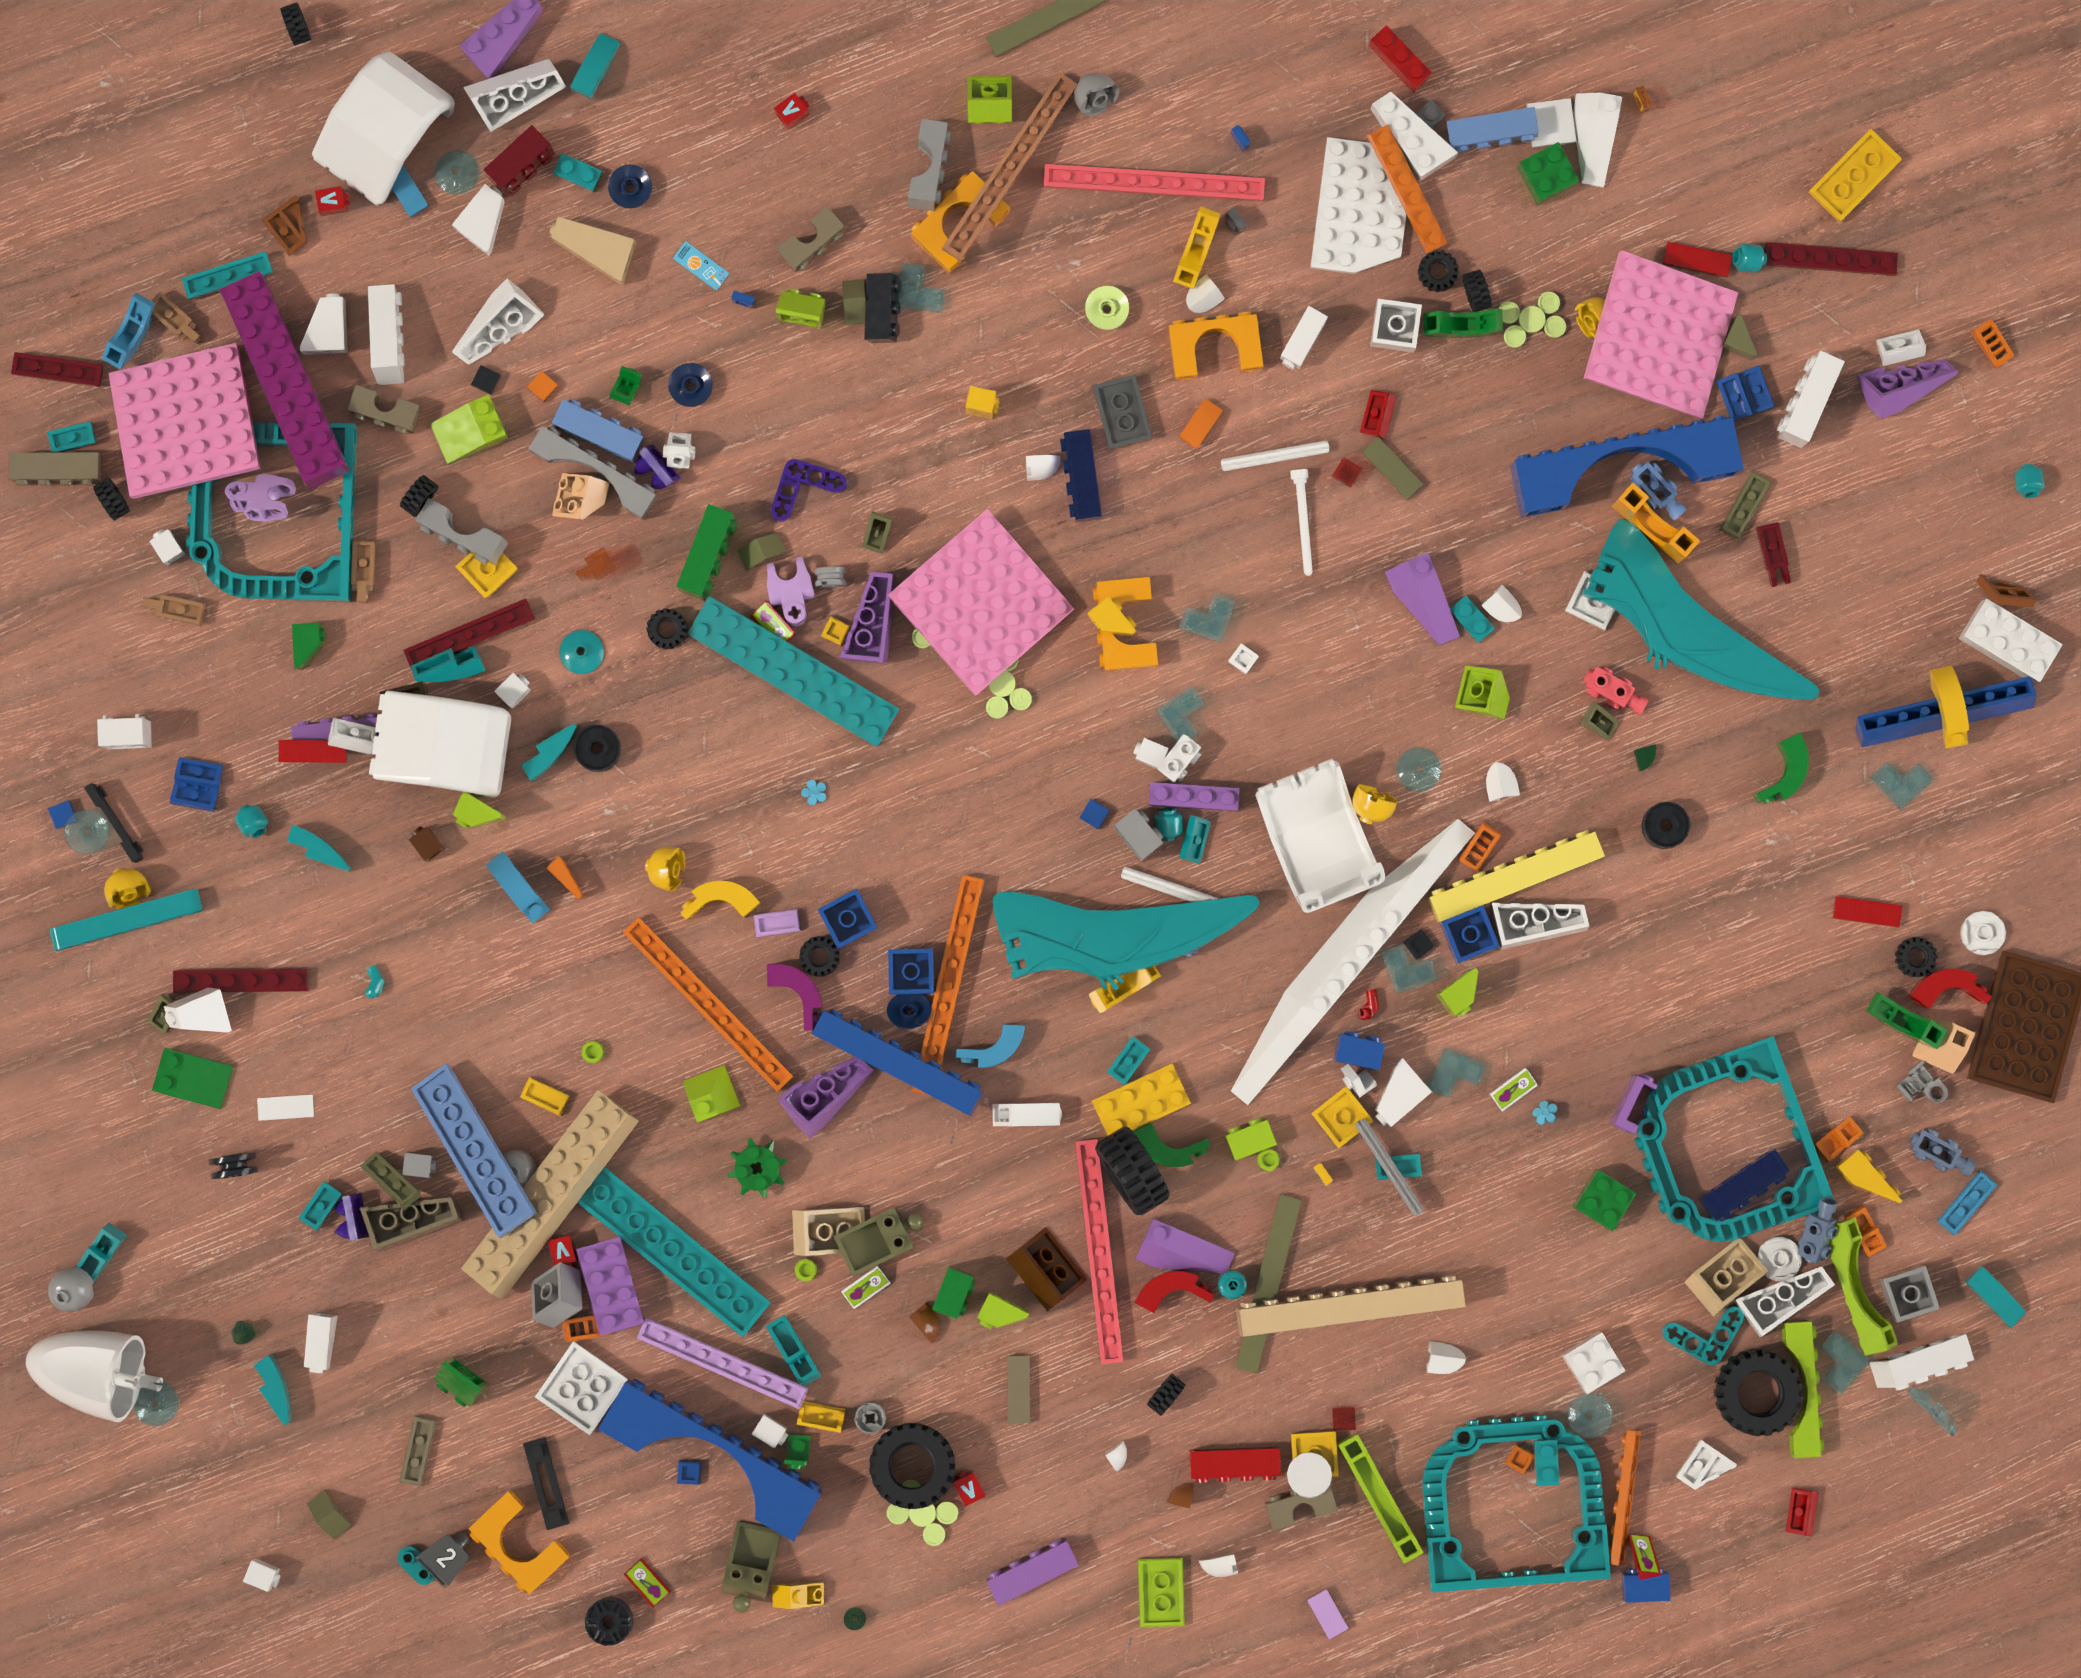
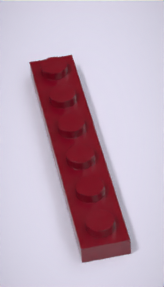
M1765 243L1764 253L1767 255L1765 266L1885 276L1897 275L1898 253Z
M525 598L406 648L403 651L411 668L412 665L451 648L455 654L535 620V617Z
M308 969L173 971V993H196L206 988L220 989L221 992L308 991Z

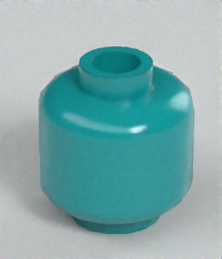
M1742 243L1738 248L1734 249L1732 262L1738 271L1757 273L1761 270L1762 266H1765L1767 255L1764 253L1761 245Z
M2033 464L2022 465L2021 469L2017 470L2014 474L2016 491L2023 495L2024 498L2037 497L2045 488L2043 471Z
M244 805L238 810V814L235 817V822L245 837L258 838L267 830L268 820L259 806Z
M1176 808L1159 809V813L1154 816V828L1156 827L1164 837L1163 841H1175L1176 837L1183 833V816Z
M1228 1270L1219 1277L1218 1290L1227 1299H1238L1246 1292L1247 1281L1239 1271Z

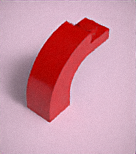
M1945 969L1932 972L1919 980L1908 994V997L1924 1008H1931L1937 997L1949 988L1962 990L1981 1004H1987L1992 996L1987 993L1989 990L1981 984L1977 983L1974 985L1978 978L1977 975L1961 969Z
M1175 1270L1161 1273L1149 1280L1138 1293L1134 1303L1155 1313L1163 1297L1175 1290L1189 1291L1209 1303L1212 1302L1215 1295L1211 1293V1287L1200 1283L1199 1286L1196 1285L1199 1278L1198 1275L1187 1271Z

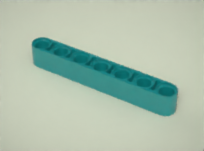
M192 889L49 929L54 951H60L203 911L198 889Z

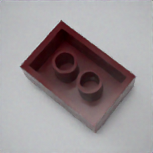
M531 125L483 170L488 179L507 198L509 195H515L525 180H531L537 174L536 170L542 164L546 166L553 159L552 155L555 152L551 144Z

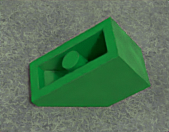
M320 623L292 624L294 669L303 670L323 647V641H326V630L322 628Z

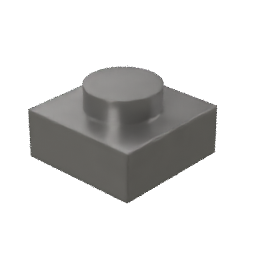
M1432 99L1415 113L1431 129L1446 117L1445 113Z
M1234 207L1226 213L1227 220L1225 222L1232 231L1236 229L1240 234L1246 229V222Z

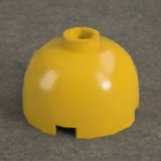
M1588 298L1579 303L1575 308V311L1578 310L1579 314L1576 317V321L1588 338L1592 336L1595 338L1605 303L1604 298Z
M1358 784L1352 798L1355 812L1361 816L1360 820L1367 824H1372L1373 821H1386L1392 816L1398 800L1386 792L1382 794L1377 791V788L1364 784Z
M664 846L655 850L651 857L647 859L645 870L651 883L657 888L668 891H676L682 882V879L679 878L680 869L685 872V854L683 850H679L680 848Z
M116 869L104 885V894L109 907L116 906L117 910L140 904L141 901L139 899L144 895L147 898L151 892L144 875L135 869Z

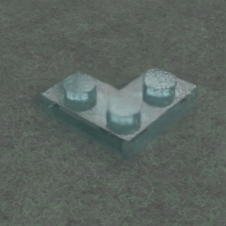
M903 263L902 287L899 293L901 309L942 313L944 290L923 287L924 265Z
M1214 594L1208 614L1186 607L1179 629L1221 643L1235 600Z
M1192 685L1155 711L1175 741L1178 742L1184 734L1190 739L1199 735L1187 716L1205 703Z
M1886 762L1870 777L1899 810H1902L1934 780L1919 763L1905 776L1901 777Z
M1403 945L1381 952L1395 994L1438 980L1431 959L1410 966Z
M1444 1048L1428 1088L1435 1093L1449 1098L1457 1078L1478 1086L1486 1065Z
M1836 1331L1820 1347L1837 1362L1822 1380L1841 1395L1869 1363V1360Z
M1914 1385L1907 1391L1912 1399L1928 1412L1934 1421L1950 1436H1953L1958 1431L1953 1424L1955 1420L1946 1412V1408L1938 1401L1933 1403L1931 1401L1932 1397L1924 1389L1919 1391Z

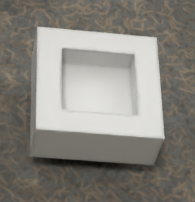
M1241 643L1228 662L1246 675L1259 656Z

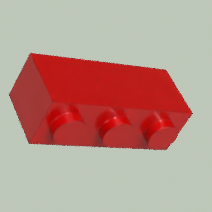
M1387 25L1370 40L1368 46L1413 93L1430 79L1432 72Z

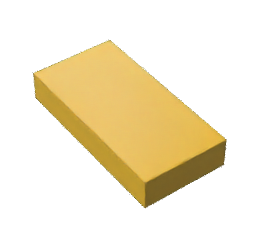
M529 1077L520 1098L561 1116L570 1096Z

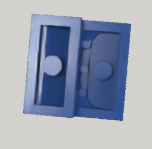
M1760 365L1717 380L1730 418L1733 417L1734 422L1775 407Z
M179 757L174 775L175 782L170 804L215 812L223 765Z

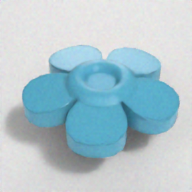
M809 780L806 783L807 788L802 789L801 795L804 798L809 797L807 799L809 805H815L817 800L824 802L826 795L820 792L825 791V784L820 782L816 786L814 780Z
M1542 1101L1539 1104L1540 1108L1533 1110V1116L1537 1118L1536 1122L1539 1125H1544L1546 1120L1549 1123H1553L1556 1120V1116L1553 1113H1556L1558 1108L1555 1104L1549 1105L1547 1101Z

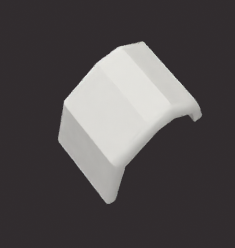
M385 51L372 57L330 111L313 149V160L326 169L330 168L329 171L342 181L346 180L347 184L360 194L364 193L365 197L375 205L383 204L408 155L428 127L441 113L447 118L452 115L455 101L450 94L395 54Z
M386 691L385 694H380L378 710H382V714H377L375 732L379 733V737L374 736L372 754L376 755V757L371 759L369 774L373 775L374 779L475 793V796L495 798L500 794L511 724V715L507 710L487 704L438 696Z
M1331 758L1319 763L1316 768L1312 766L1297 772V776L1292 774L1277 780V784L1273 785V783L1258 788L1255 795L1267 831L1290 888L1303 912H1313L1377 886L1385 880L1384 868L1381 862H1376L1353 808L1340 765L1337 761Z

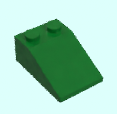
M164 1048L152 1091L221 1109L233 1066L172 1048Z
M454 1357L443 1362L434 1379L438 1382L436 1386L445 1393L451 1392L456 1396L454 1400L463 1407L466 1405L471 1407L488 1386L486 1381Z

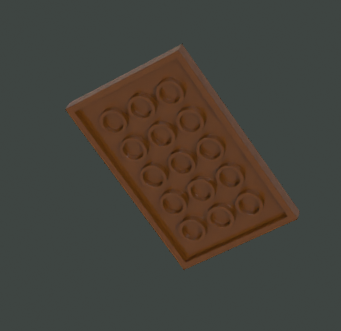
M2003 950L1990 992L1992 997L1986 1006L1967 1079L2049 1103H2055L2081 1008V972Z

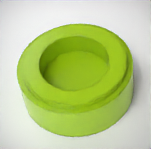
M589 1041L583 1045L581 1054L586 1062L597 1063L604 1056V1048L599 1042Z
M1264 1149L1257 1157L1259 1167L1265 1171L1276 1169L1280 1162L1278 1153L1273 1149Z
M802 1259L795 1266V1275L802 1281H810L817 1274V1266L810 1259Z

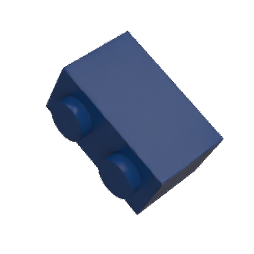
M1660 1568L1661 1576L1639 1580L1636 1569H1627V1573H1622L1623 1601L1626 1603L1671 1601L1670 1574L1663 1572V1568Z

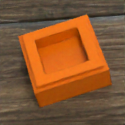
M540 371L527 386L543 402L558 387L543 371Z
M1515 1443L1504 1463L1524 1475L1535 1456Z

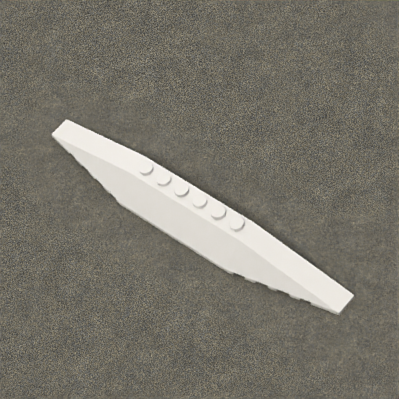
M1457 819L1388 874L1381 884L1372 887L1285 990L1232 1087V1093L1249 1105L1407 917L1475 832Z

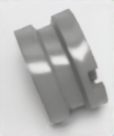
M845 567L816 568L815 575L817 580L815 581V587L837 588L846 586V580L843 578Z
M876 1402L863 1403L855 1413L856 1426L865 1434L879 1432L886 1423L885 1410ZM868 1414H874L875 1419L873 1422L867 1421L866 1416Z

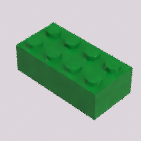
M708 504L676 585L679 592L703 601L706 596L709 597L714 587L712 584L713 577H718L722 564H720L721 556H726L730 546L728 538L730 535H734L738 523H736L733 513Z

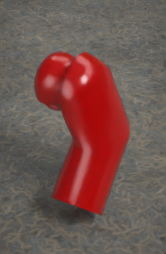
M1376 989L1366 990L1367 1003L1358 1011V1017L1361 1020L1368 1021L1372 1019L1379 1010Z

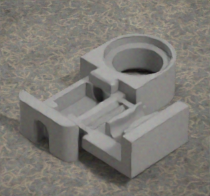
M1919 1061L1915 1067L1909 1069L1907 1074H1912V1076H1907L1896 1085V1088L1908 1102L1913 1100L1912 1095L1917 1091L1918 1093L1922 1091L1927 1099L1933 1103L1943 1102L1948 1096V1090L1939 1078L1934 1079L1923 1066L1925 1061ZM1935 1086L1940 1087L1943 1091L1940 1099H1934L1931 1096V1090Z

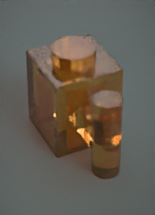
M603 547L584 558L588 566L578 569L576 576L579 580L585 581L587 577L593 574L597 580H600L617 569Z

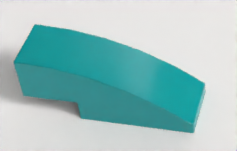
M600 33L581 64L570 86L571 90L592 100L621 42Z
M476 646L458 654H454L451 648L411 666L414 679L418 682L459 680L486 671Z
M571 724L536 745L540 754L521 765L530 781L533 782L545 774L561 758L578 730L576 724Z
M292 824L287 842L308 848L305 857L348 872L351 871V866L333 846L312 832Z
M109 1222L101 1229L92 1245L87 1248L76 1267L86 1271L92 1278L93 1283H95L127 1235Z
M1978 1266L1964 1281L1978 1295V1298L2010 1328L2026 1313L2011 1294L1983 1266Z
M785 1315L765 1326L800 1385L807 1386L822 1376Z
M269 1354L253 1366L266 1383L259 1388L260 1392L285 1426L291 1422L289 1391L280 1366L274 1356Z

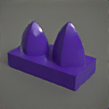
M653 444L644 447L639 452L641 455L636 462L634 474H645L654 470L655 473L651 480V487L653 489L666 488L681 479L672 467H667V460L663 458L662 454Z
M361 1193L343 1196L334 1209L338 1214L346 1217V1221L340 1224L334 1233L342 1238L350 1239V1241L369 1237L360 1210L361 1207H364Z

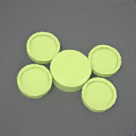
M1545 292L1538 299V307L1528 306L1521 313L1518 305L1514 302L1502 303L1499 309H1502L1503 323L1512 324L1517 320L1519 326L1513 325L1506 329L1504 333L1505 343L1509 347L1518 348L1525 342L1526 333H1537L1543 326L1545 333L1549 337L1558 338L1562 336L1566 330L1564 319L1560 316H1551L1547 320L1545 318V314H1553L1558 310L1560 306L1559 297L1553 292Z
M1018 659L989 684L990 691L995 697L988 700L986 711L992 718H1002L1008 712V703L1002 697L1010 695V704L1016 710L1022 711L1031 705L1032 697L1030 692L1023 688L1015 689V679L1008 672L1016 668Z
M907 1480L902 1484L910 1488L921 1486L915 1480ZM949 1501L940 1503L937 1509L934 1504L920 1509H905L891 1504L887 1509V1517L894 1524H902L910 1517L915 1525L925 1527L923 1538L931 1546L940 1545L945 1539L944 1528L940 1524L932 1523L935 1516L943 1524H951L958 1517L957 1506Z

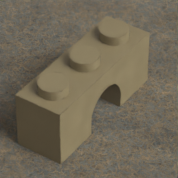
M828 206L810 220L811 225L817 231V237L813 242L802 243L793 235L777 248L778 254L795 273L798 270H805L811 264L810 260L814 256L820 257L827 251V245L832 241L834 243L838 242L844 236L845 226Z
M355 385L347 409L353 414V418L365 421V418L374 420V425L383 428L389 425L395 427L394 431L407 435V432L414 433L422 409L420 405L398 398L395 407L391 411L382 412L377 407L380 394L377 391Z
M1329 1486L1325 1493L1314 1498L1301 1497L1291 1490L1288 1496L1274 1495L1268 1498V1502H1265L1273 1531L1294 1525L1293 1510L1301 1503L1311 1505L1316 1518L1338 1511L1331 1486Z

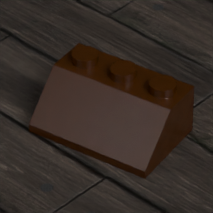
M1047 1227L1006 1258L1046 1311H1049L1063 1301L1087 1280Z

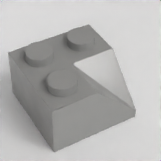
M1134 809L1117 822L1113 828L1142 862L1163 844L1161 839L1164 837L1156 827L1152 829L1147 824L1149 818L1142 810L1138 812Z
M559 1262L531 1281L532 1316L534 1321L554 1328L582 1309L581 1270Z
M1918 1265L1878 1278L1884 1298L1896 1322L1940 1309L1926 1266Z

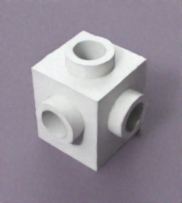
M669 432L667 445L664 444L663 458H667V467L689 468L690 460L695 459V447L691 446V434Z

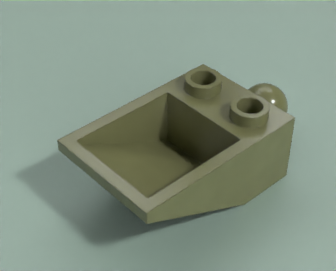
M893 1207L834 1236L852 1276L854 1277L914 1248L915 1246L907 1231L920 1230L923 1226V1218L917 1213H912L903 1222L896 1207ZM886 1218L893 1220L892 1226L888 1227L885 1225ZM896 1238H900L903 1241L902 1246L897 1247L894 1244Z
M737 1521L723 1579L722 1593L736 1596L733 1600L734 1609L737 1612H746L751 1605L750 1599L766 1602L780 1534L768 1527Z

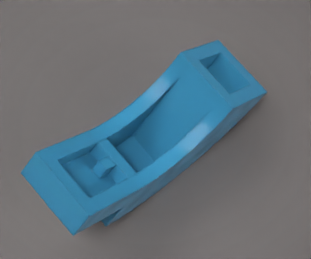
M138 293L132 296L121 326L106 344L102 356L103 360L120 370L128 363L149 330L153 320L151 315L156 303Z
M504 851L486 864L508 896L532 923L550 910Z
M1003 1024L1001 1037L995 1045L985 1050L957 1049L956 1058H961L962 1063H974V1059H978V1068L998 1065L1007 1060L1017 1050L1022 1041L1025 1026Z

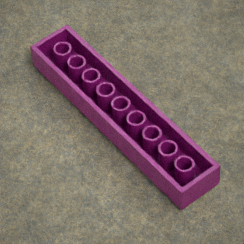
M258 271L221 288V294L303 482L309 489H312L350 472L266 278L261 271Z

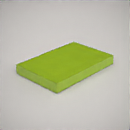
M1183 1557L1138 1559L1140 1627L1185 1626Z

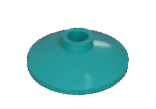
M577 630L571 632L563 639L559 654L563 665L569 671L576 674H587L597 669L601 664L604 648L601 640L594 633L587 630ZM583 647L585 649V653L583 655H578V648Z

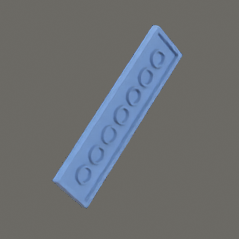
M444 1064L412 1087V1092L497 1237L503 1238L537 1214L450 1065Z

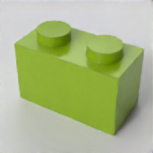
M1259 1117L1249 1121L1250 1126L1243 1129L1240 1125L1228 1129L1229 1134L1225 1135L1234 1161L1277 1145L1267 1119L1262 1121V1118Z

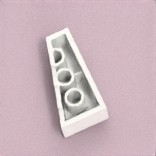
M546 59L463 88L484 123L492 132L562 90L566 85L552 62Z
M1389 92L1372 104L1370 110L1382 127L1389 126L1418 182L1456 158L1458 152L1392 92Z
M395 284L368 286L372 372L378 385L404 383V355L402 353L404 341L403 334L400 331V326L403 325L402 313L399 312V305H402L401 292H397Z
M1492 903L1490 906L1500 950L1587 931L1589 928L1584 905Z
M1821 1266L1735 1299L1734 1303L1743 1312L1744 1317L1757 1335L1762 1337L1835 1284Z
M1956 1334L1931 1342L1929 1347L1924 1345L1909 1349V1354L1907 1352L1887 1356L1888 1360H1874L1869 1363L1877 1388H1895L1897 1391L1908 1388V1383L1913 1381L1916 1384L1929 1380L1928 1376L1935 1374V1377L1948 1373L1947 1369L1954 1367L1957 1370L1967 1367V1362L1973 1361L1974 1357L1967 1335Z

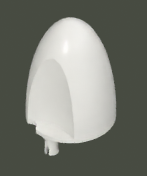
M110 1331L66 1332L37 1342L28 1351L26 1356L28 1373L42 1390L76 1410L114 1422H121L129 1415L136 1403L141 1388L159 1392L162 1386L156 1385L154 1382L163 1384L162 1377L145 1374V1366H143L146 1355L145 1345L142 1338L137 1335Z

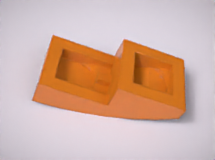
M1205 398L1179 438L1195 449H1198L1223 410Z
M1848 1116L1814 1143L1818 1154L1827 1163L1864 1133L1855 1121Z
M1862 1205L1844 1215L1845 1219L1856 1217L1862 1235L1860 1246L1868 1258L1887 1247L1865 1206Z

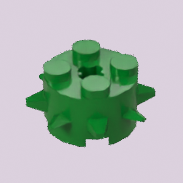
M749 1138L747 1149L741 1153L734 1151L730 1153L736 1162L734 1165L735 1169L727 1175L728 1178H737L739 1183L742 1184L740 1194L744 1195L750 1189L753 1191L758 1190L762 1197L766 1198L768 1187L772 1186L773 1183L780 1185L785 1183L779 1176L780 1167L788 1161L786 1158H777V1155L773 1152V1141L764 1147L757 1146L753 1139ZM760 1162L763 1169L762 1173H753L754 1168L752 1164Z

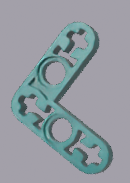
M1736 1306L1727 1307L1707 1340L1674 1322H1669L1663 1326L1662 1336L1669 1343L1708 1365H1716L1721 1361L1744 1320V1314ZM1736 1310V1315L1739 1318L1737 1321L1733 1320L1730 1326L1734 1327L1731 1330L1729 1327L1723 1326L1722 1323L1724 1321L1728 1324L1730 1320L1728 1313H1733ZM1675 1326L1676 1332L1682 1336L1684 1331L1687 1333L1682 1338L1681 1345L1677 1343L1680 1341L1679 1338L1672 1336L1671 1339L1669 1338L1668 1328L1673 1329ZM1721 1329H1725L1728 1332V1339L1724 1342H1719L1716 1338L1717 1332ZM1690 1337H1694L1698 1341V1346L1694 1350H1689L1686 1347V1341ZM1713 1340L1716 1344L1723 1346L1722 1350L1716 1348L1714 1352L1717 1356L1716 1359L1708 1361L1706 1352L1712 1351L1715 1347L1711 1345Z

